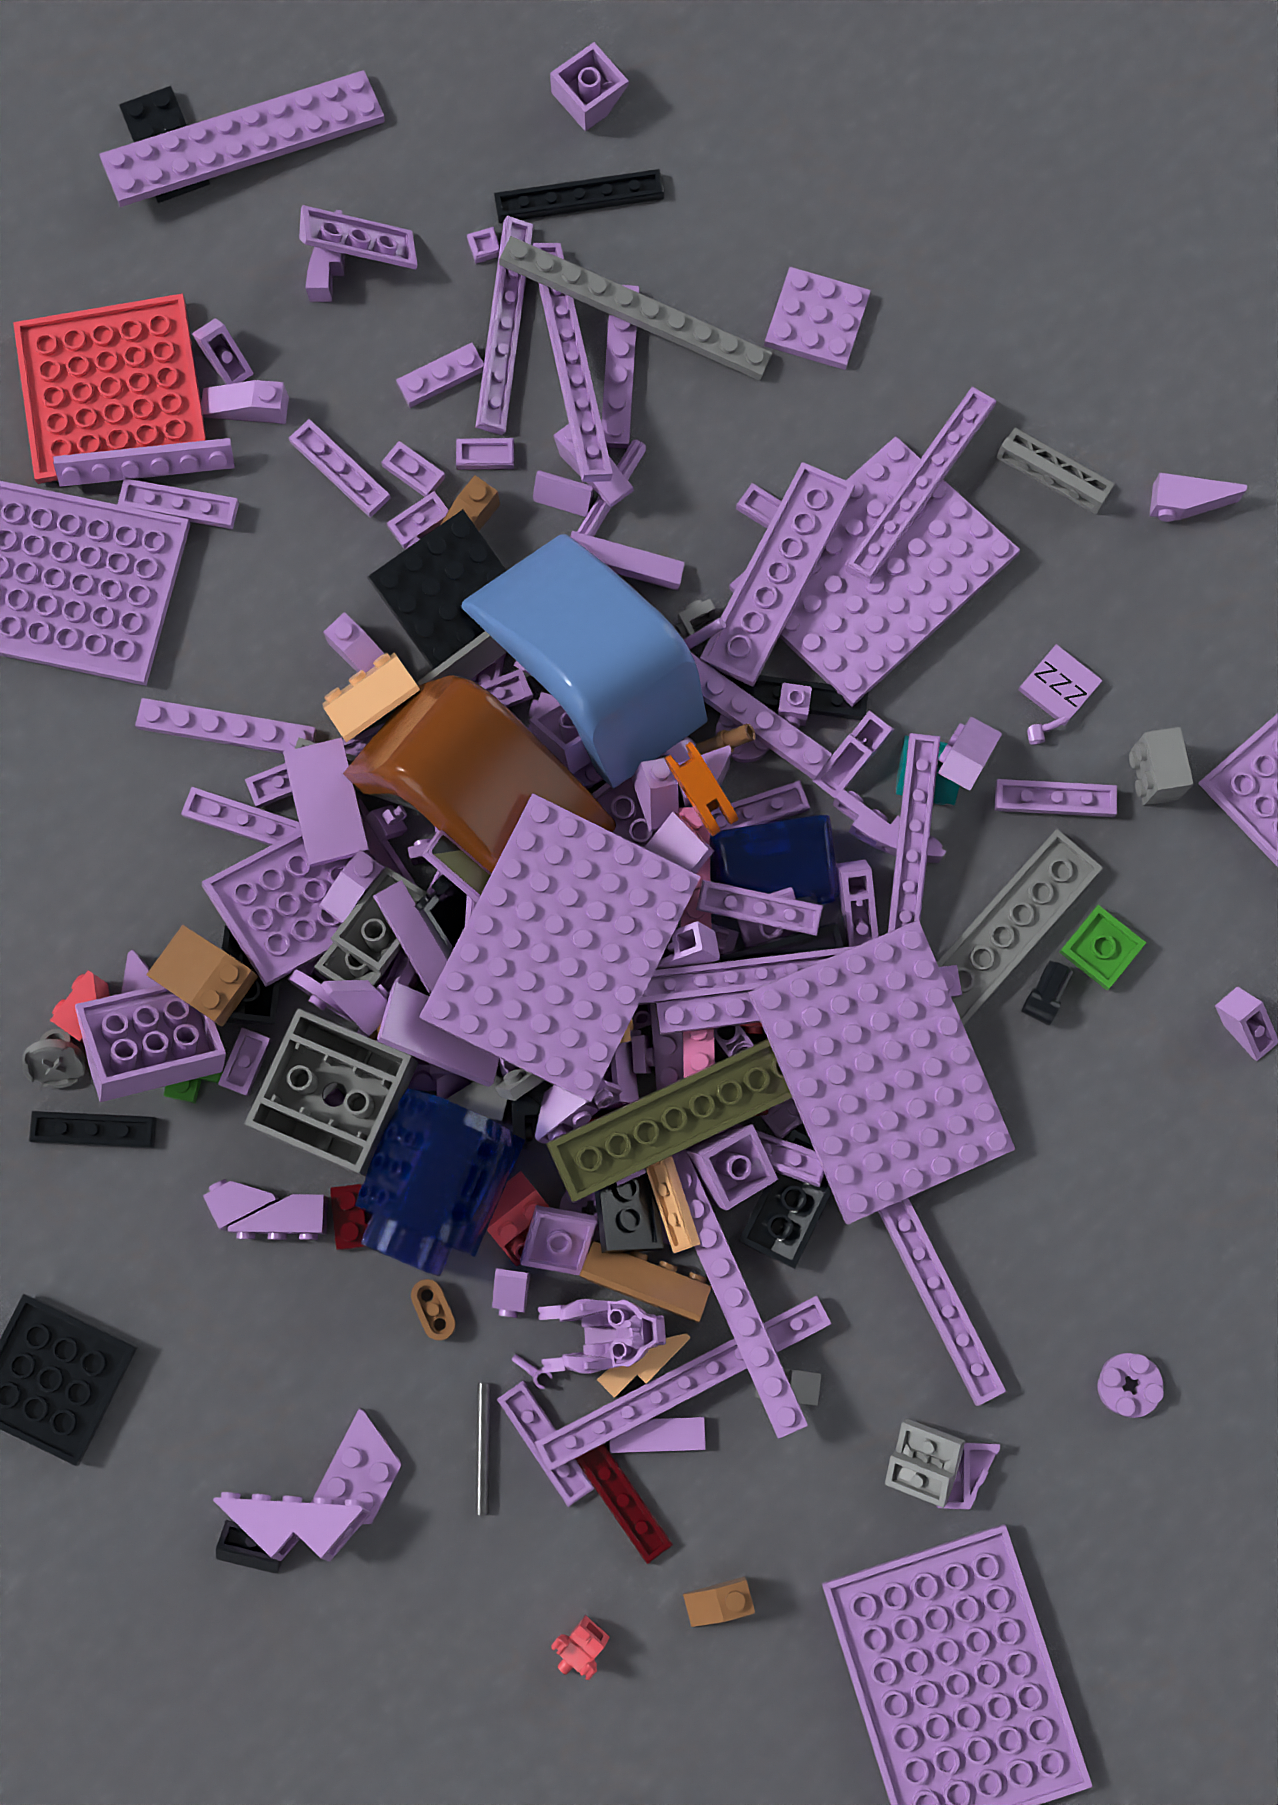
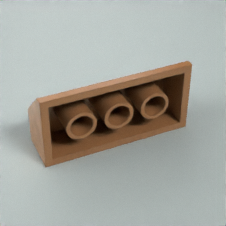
M593 1241L580 1272V1278L696 1323L700 1322L712 1287L706 1284L707 1278L692 1272L689 1273L688 1277L676 1273L678 1267L660 1261L659 1266L647 1262L649 1256L640 1252H630L629 1255L623 1252L602 1253L601 1242Z

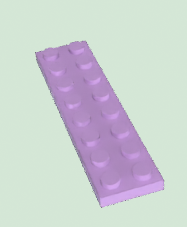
M804 462L801 463L721 616L726 624V628L710 637L699 658L716 671L752 687L754 686L854 492L855 484Z

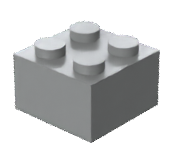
M1181 727L1145 732L1131 749L1129 761L1131 768L1136 769L1138 778L1135 782L1136 793L1138 797H1142L1144 806L1179 800L1194 785Z

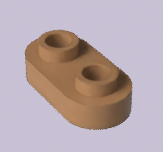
M430 1279L417 1282L412 1288L411 1300L425 1333L434 1340L448 1339L455 1331L456 1320L441 1286ZM427 1289L433 1292V1299L429 1302L424 1301L422 1298L423 1292ZM439 1318L444 1319L446 1322V1327L442 1331H438L435 1328V1321Z

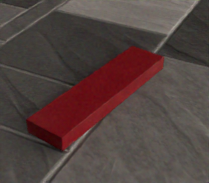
M605 1444L575 1458L646 1564L673 1546V1543Z

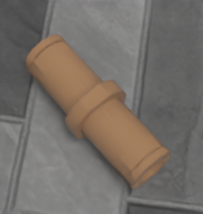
M746 723L730 731H719L716 736L696 744L695 747L700 755L730 745L731 752H733L734 748L755 740L756 735L753 727Z

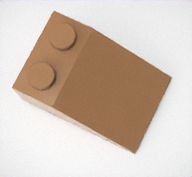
M184 925L181 926L146 974V976L221 1027H223L259 977L250 968Z

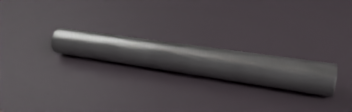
M477 1383L476 1515H488L490 1383Z

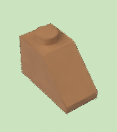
M745 1576L683 1594L691 1627L722 1623L755 1613Z

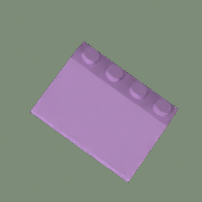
M161 985L75 1004L91 1076L100 1102L223 1072L226 1052L215 1022Z

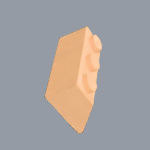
M395 652L390 656L388 653L381 655L373 662L375 666L366 673L363 670L357 672L348 680L351 684L342 690L337 687L324 697L326 701L322 703L323 708L346 742L420 691L416 681Z

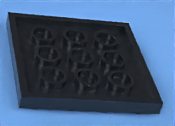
M462 509L371 573L367 579L434 670L485 632L462 609V602L507 570L464 509Z
M23 1294L0 1338V1430L74 1466H79L138 1347L30 1295Z

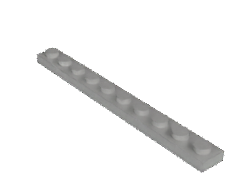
M510 236L499 258L500 266L759 381L771 357L772 352L512 236Z

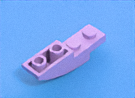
M842 788L835 797L833 806L854 821L849 832L870 846L896 856L900 817L897 816L889 824L887 817L877 809H869L863 804L864 801L858 794L853 791L847 792ZM932 836L929 837L927 863H939L946 851L942 849L943 845Z

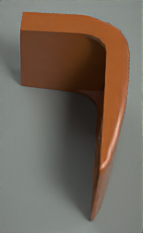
M449 675L418 685L420 691L408 698L397 708L343 773L363 794H393L407 801L421 812L439 831L443 830L490 873L493 872L532 793L612 833L616 828V822L601 804L503 703L476 682L459 676Z

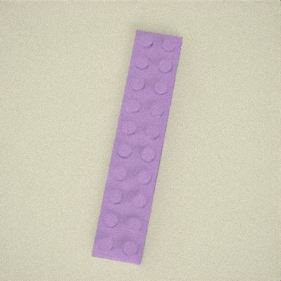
M362 70L100 153L99 156L120 207L384 123L385 119L366 73Z

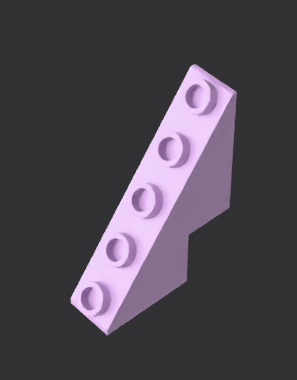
M221 1492V1498L215 1497L213 1499L271 1558L282 1561L296 1543L302 1539L321 1559L330 1562L371 1514L369 1510L364 1508V1501L348 1499L345 1500V1505L333 1504V1499L314 1498L313 1503H302V1498L296 1496H283L282 1501H271L270 1495L252 1494V1499H240L241 1494L232 1492Z

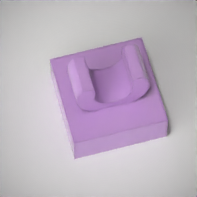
M393 805L375 809L366 816V819L381 841L402 836L408 830L402 821L407 817V813L402 805H399L396 809Z
M712 924V930L716 934L719 955L733 951L739 932Z

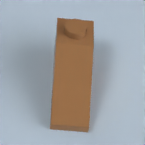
M474 475L457 496L442 523L464 509L478 531H480L500 506L498 491Z

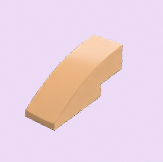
M687 1333L667 1337L665 1345H658L649 1349L638 1362L629 1367L610 1368L597 1381L614 1398L636 1375L647 1384L691 1337Z

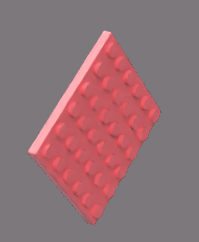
M183 293L13 322L34 479L37 484L58 481L53 464L54 456L207 440Z

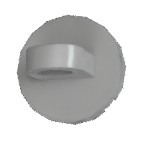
M62 1029L47 1031L41 1036L40 1041L29 1046L23 1054L22 1072L31 1082H34V1080L41 1082L40 1086L46 1088L71 1086L85 1073L86 1056L79 1047L72 1043L70 1034Z

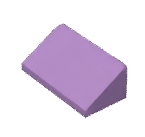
M541 470L537 471L533 492V500L535 502L583 517L587 516L594 499L592 486Z

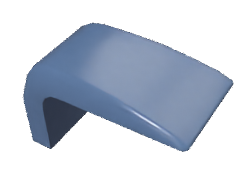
M566 534L558 535L462 602V609L559 702L575 725L596 773L613 789L633 776L641 762L655 760L708 722L698 669L684 639L655 607L617 573Z

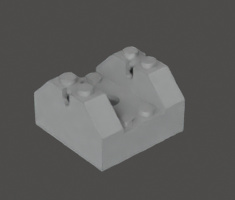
M297 1009L244 1124L289 1146L367 1178L380 1150L381 1142L402 1095L407 1090L418 1062L409 1054ZM332 1083L342 1084L347 1092L344 1102L337 1107L328 1106L323 1099L325 1088Z

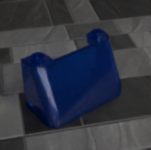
M815 815L721 830L714 836L710 835V847L714 850L710 859L715 883L767 894L791 887L796 899L810 897L811 900H817V904L834 902L835 897L840 895L833 833L829 815Z

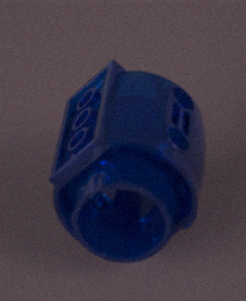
M407 1088L380 1139L368 1168L364 1184L359 1190V1197L355 1206L372 1215L362 1237L361 1244L437 1277L441 1275L452 1249L475 1257L525 1140L514 1135L512 1131L472 1110L442 1097Z

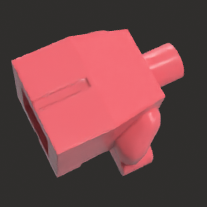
M585 1615L570 1636L561 1634L551 1645L552 1650L557 1649L556 1653L563 1658L557 1666L558 1669L567 1675L574 1668L577 1672H580L581 1676L585 1675L586 1680H590L597 1672V1663L594 1659L605 1648L610 1636Z

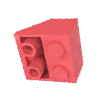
M89 970L76 978L71 987L72 992L66 1000L62 999L53 1009V1017L50 1019L51 1022L81 1043H83L75 1004L110 996L108 983Z
M521 1171L472 1210L516 1267L520 1264L521 1254L535 1206L549 1207Z

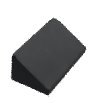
M225 1521L215 1549L217 1560L275 1574L279 1572L281 1561L271 1558L235 1522Z

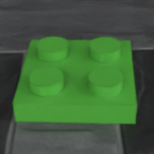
M1097 905L1059 953L1105 990H1108L1146 942L1100 905Z

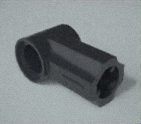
M1050 960L1036 988L1032 989L1026 999L1021 1012L1050 1026L1061 1006L1060 999L1074 972L1067 966Z

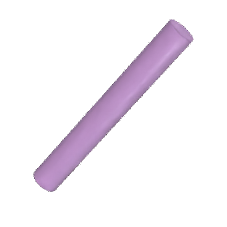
M718 618L685 638L684 641L690 650L725 629L726 624L722 618Z

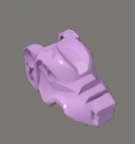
M580 1299L567 1305L538 1307V1312H540V1315H538L539 1320L560 1319V1322L581 1320V1325L585 1330L586 1344L583 1345V1352L541 1359L543 1364L542 1372L571 1370L582 1374H591L614 1367H629L642 1359L649 1349L666 1344L664 1316L647 1314L635 1303L624 1299L620 1301Z

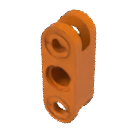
M689 742L685 745L688 751L687 754L690 757L689 760L679 765L671 755L664 759L704 826L714 836L721 830L711 814L713 810L719 808L730 825L738 821L739 818L699 751L692 742Z

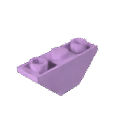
M601 1080L592 1101L588 1102L553 1085L543 1096L535 1132L536 1140L546 1144L587 1124L591 1120V1116L601 1108H605L614 1102L615 1097L623 1091L622 1088L606 1080Z

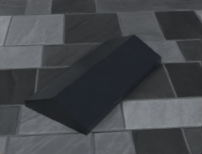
M794 1129L792 1130L788 1142L814 1150L808 1136ZM775 1172L778 1180L764 1188L739 1242L775 1261L796 1269L832 1194V1190L825 1175L820 1187Z

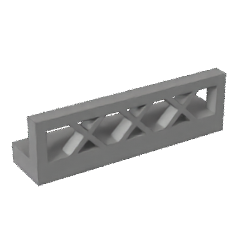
M1015 427L1009 437L1005 438L996 457L1094 514H1097L1114 486L1113 482ZM1016 438L1019 441L1025 443L1026 447L1015 442L1014 439ZM1041 455H1046L1050 457L1052 462L1043 458ZM1066 469H1071L1072 471L1076 472L1077 476L1066 471ZM1095 483L1103 487L1105 490L1102 491L1091 484Z

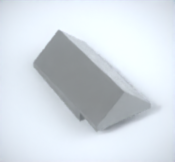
M386 866L331 937L332 945L314 966L315 969L329 981L368 980L375 986L402 946L373 895L400 880L403 881L415 904L427 892Z

